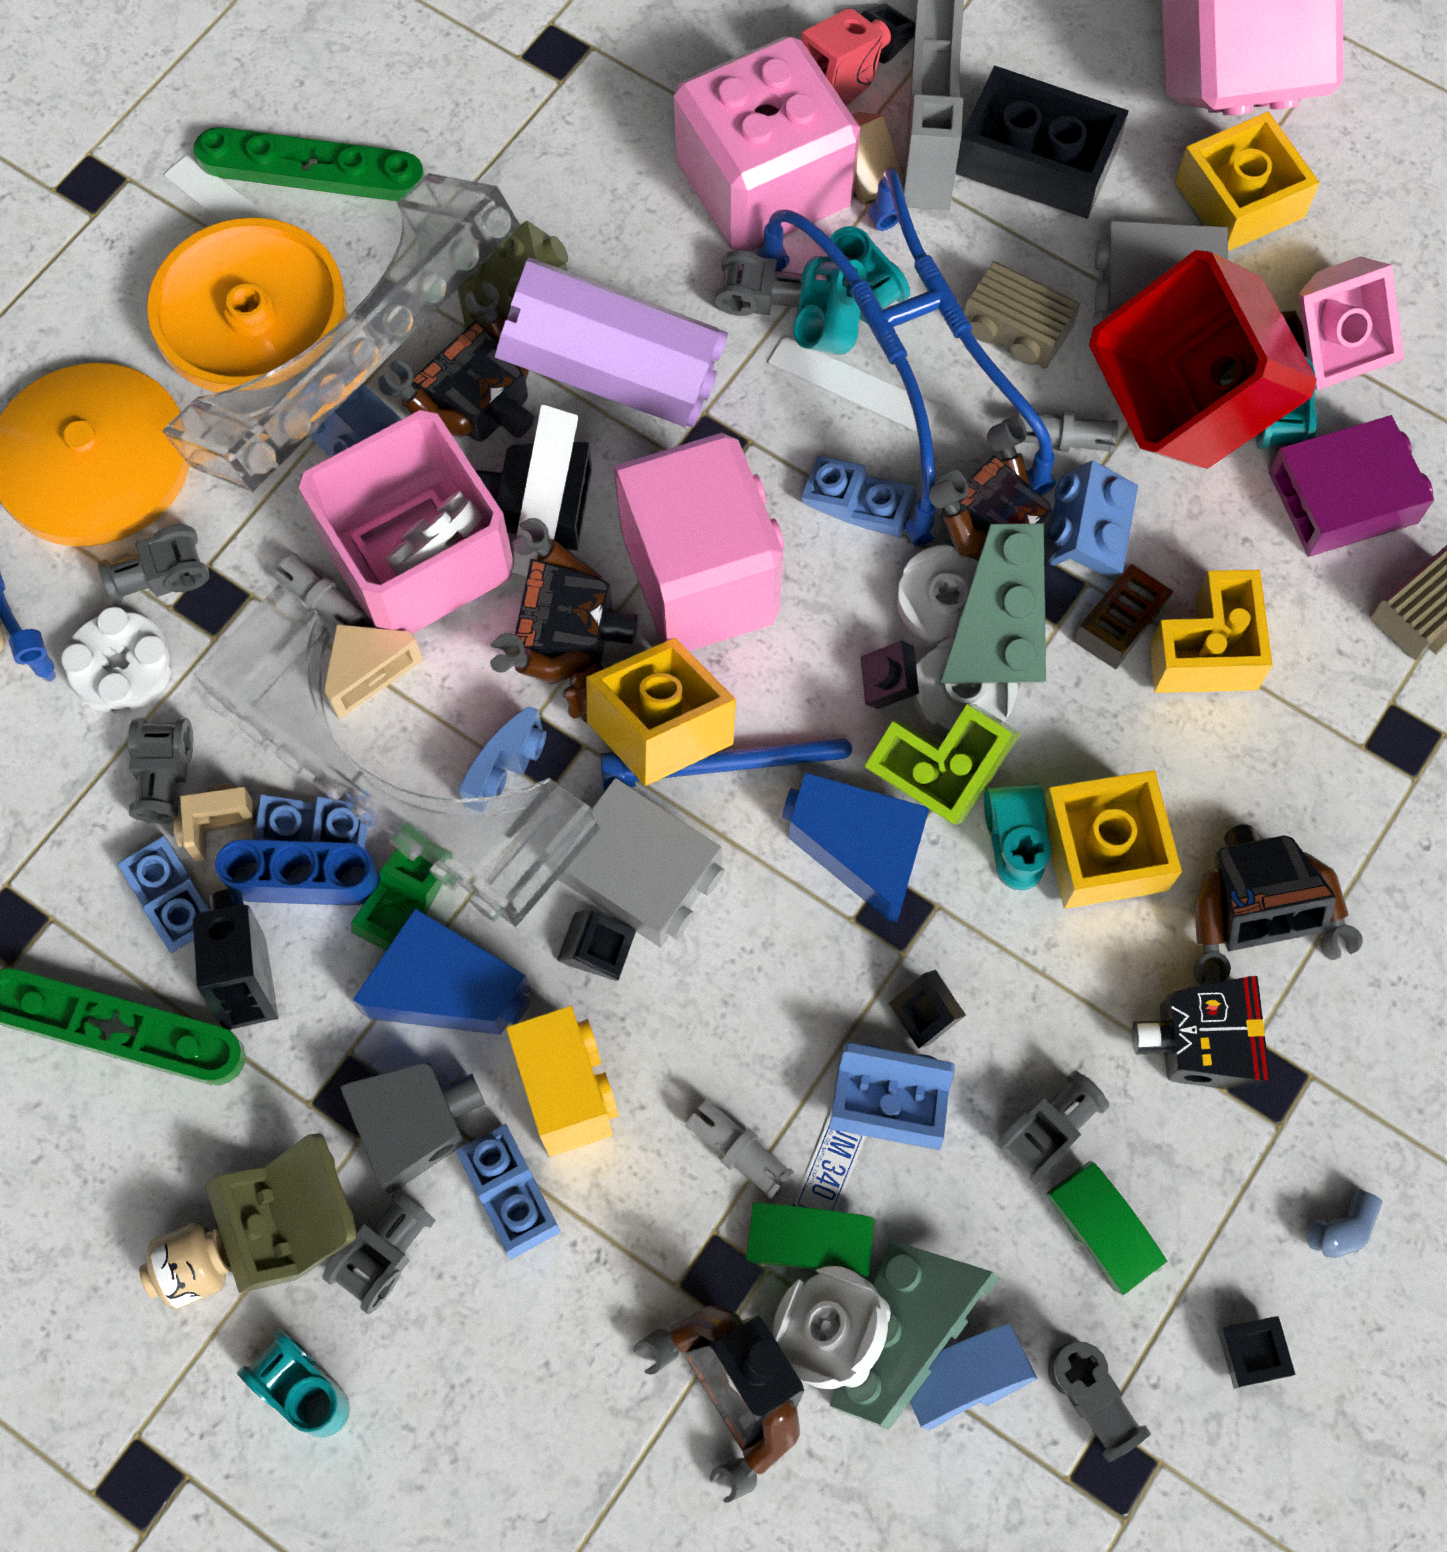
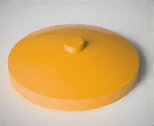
M239 218L223 221L196 232L180 243L166 257L151 283L148 294L147 314L150 330L161 354L180 376L198 387L220 394L235 396L257 395L276 391L299 381L315 370L328 357L337 344L344 328L347 314V298L341 273L334 258L314 236L295 225L279 220Z
M85 363L56 370L24 388L12 399L0 415V502L21 527L31 534L52 543L76 547L97 546L122 540L143 530L159 518L173 503L183 487L189 471L191 440L188 427L179 407L167 390L157 381L138 370L110 363Z

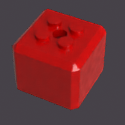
M1194 250L1094 326L1089 341V347L1139 448L1205 469L1210 468L1312 398L1317 381L1262 276L1209 251ZM1234 359L1237 364L1236 376L1229 384L1222 386L1219 381L1220 369L1227 361Z

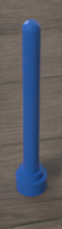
M841 738L718 751L664 778L841 760L851 755L852 745L847 739ZM614 752L600 753L604 792L615 778L629 787H636L635 781L640 780Z

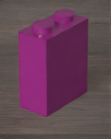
M1392 415L1282 447L1268 472L1308 557L1419 524L1435 500L1429 478L1426 474L1420 472L1412 456V447L1408 436L1399 430Z

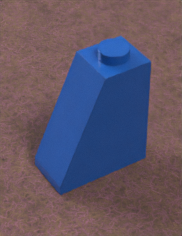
M805 773L800 790L790 788L783 809L782 818L790 820L789 839L888 920L898 922L929 808Z
M415 909L353 998V1002L363 1015L373 1020L501 1035L508 1023L514 1025L521 1020L531 1003L532 997L528 995L531 988L525 974Z

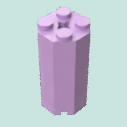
M528 257L494 357L685 427L687 425L694 428L703 401L708 399L717 374L713 367L715 361L720 359L728 333L719 330L718 327Z

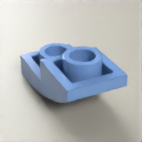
M821 456L817 457L801 496L804 504L827 515L868 530L899 538L903 534L904 525L908 521L917 498L914 485L867 476L865 466L862 464Z
M528 706L515 715L497 731L478 754L459 788L465 808L485 814L490 800L497 801L503 792L507 780V771L504 769L524 775L530 759L536 761L539 758L545 744L546 731L542 729L538 709Z
M261 794L257 805L253 840L352 843L360 845L365 849L370 805L318 796L315 802L311 803Z
M163 836L117 863L168 951L172 954L194 941L193 918L198 913L211 910L168 839Z
M507 1124L456 1150L511 1260L561 1233Z
M1007 1324L941 1350L930 1365L932 1372L910 1403L920 1426L931 1430L978 1403L989 1406L1038 1378L1013 1326Z

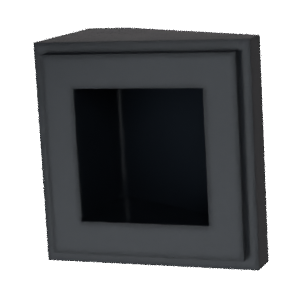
M883 4L861 13L870 22L875 19L881 20L890 31V43L881 49L879 62L882 64L891 61L914 37L915 22L888 4Z
M593 909L578 911L572 917L557 960L567 966L617 981L622 973L636 930Z

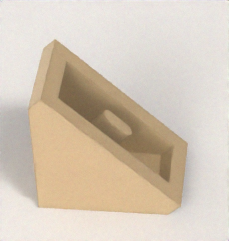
M856 112L852 116L860 127L855 194L861 203L864 204L877 198L878 183L883 179L884 171L888 167L896 169L902 186L904 178L884 115Z
M348 625L336 626L324 694L338 719L347 715L423 661L415 637L408 631Z

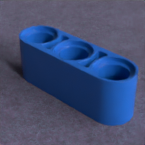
M236 840L224 845L218 852L215 860V871L227 889L240 891L245 902L356 906L365 904L380 883V874L367 850L360 845L352 843ZM245 863L257 864L251 876L241 880L234 879L235 873L240 866ZM303 864L311 866L305 878L300 881H287L288 874L294 867ZM360 866L365 868L361 878L354 883L340 882L342 874L350 867Z

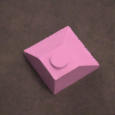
M1360 256L1317 271L1298 294L1307 357L1314 365L1317 378L1315 390H1320L1404 359L1391 264Z

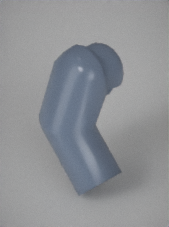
M1355 1190L1345 1218L1333 1220L1330 1223L1317 1219L1310 1224L1306 1236L1309 1247L1316 1251H1322L1324 1256L1338 1258L1363 1249L1369 1241L1383 1201L1369 1192Z

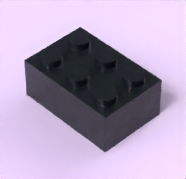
M994 65L961 136L955 174L1088 219L1119 148L1129 110Z

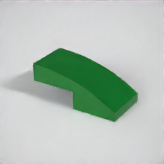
M408 832L380 870V883L351 921V932L387 951L415 909L424 914L427 913L455 861V855Z
M1088 1161L1046 1193L1074 1239L1086 1246L1115 1292L1125 1295L1168 1262L1137 1215L1095 1162Z
M753 1202L746 1260L753 1264L808 1268L814 1272L826 1266H840L850 1269L860 1276L869 1277L875 1219L870 1216L824 1209Z

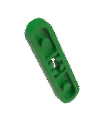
M224 127L205 130L194 142V154L200 168L206 174L224 179L396 202L409 201L416 198L425 187V174L420 159L414 154L405 151ZM310 159L317 160L318 164H312L310 170H303L302 165H307Z
M9 968L0 970V1025L207 1085L219 1086L229 1083L240 1074L244 1067L246 1054L243 1044L231 1031L223 1027L22 970ZM117 1013L119 1014V1021L131 1030L138 1032L136 1037L124 1032H113L109 1040H105L106 1033L87 1021L90 1018L99 1021H112Z

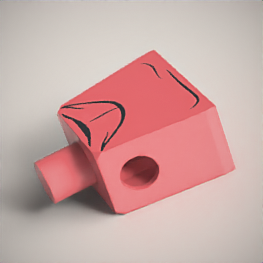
M847 8L803 31L801 40L845 106H847L874 81L881 49L890 43L891 34L886 24L881 20L875 19L870 22L854 9Z

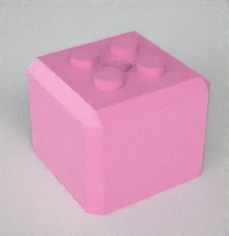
M1162 0L1166 94L1177 104L1208 109V113L1223 112V115L1252 113V105L1254 107L1269 106V109H1286L1298 107L1299 99L1332 95L1344 81L1343 0Z
M785 36L678 83L674 94L676 163L731 249L750 252L763 246L764 228L769 223L771 215L777 210H792L814 223L851 205L855 193L860 127L802 40ZM781 223L783 236L799 229L790 223Z
M419 410L303 472L298 489L318 538L374 628L408 631L413 634L510 580L514 561L503 512L437 413ZM460 490L483 514L481 521L466 538L457 531L459 537L449 548L397 575L385 558L403 542L401 536L422 518L429 523L439 515L437 512L438 507L452 494Z
M719 433L613 466L622 537L661 643L676 638L688 651H692L773 625L781 606L782 549H784V541L777 520L769 518L765 508L766 495L758 474L752 475L738 439Z

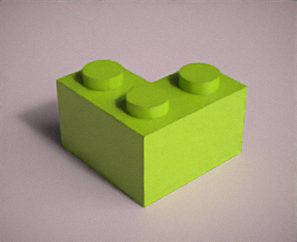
M967 704L942 744L905 721H892L864 767L953 825L965 822L1021 732L977 704Z

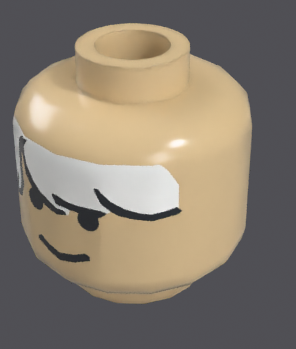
M198 1222L185 1225L151 1240L146 1250V1264L141 1265L139 1268L141 1282L150 1298L159 1296L167 1306L173 1309H180L220 1292L225 1285L226 1273L232 1271L220 1232L217 1229L209 1230Z

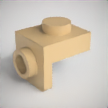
M218 784L209 787L207 792L180 796L181 815L174 816L173 822L178 846L184 847L195 862L206 861L205 832L255 825L256 804L245 787H238L233 784Z

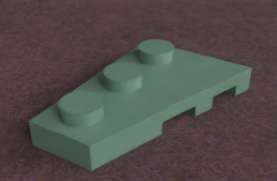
M991 524L986 532L969 586L970 589L955 630L954 640L939 684L1046 682L1044 524Z
M890 1240L873 1285L880 1297L885 1299L890 1306L891 1315L884 1348L878 1360L870 1369L866 1381L854 1388L846 1386L836 1388L829 1406L841 1413L889 1430L932 1372L930 1367L932 1362L951 1337L954 1339L958 1337L969 1322L965 1319L983 1293L988 1295L1000 1278L992 1271Z

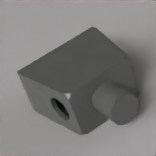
M430 1063L418 1064L340 1086L379 1185L388 1194L395 1192L396 1189H400L462 1147L466 1142L456 1118L485 1105L473 1074L442 1087Z

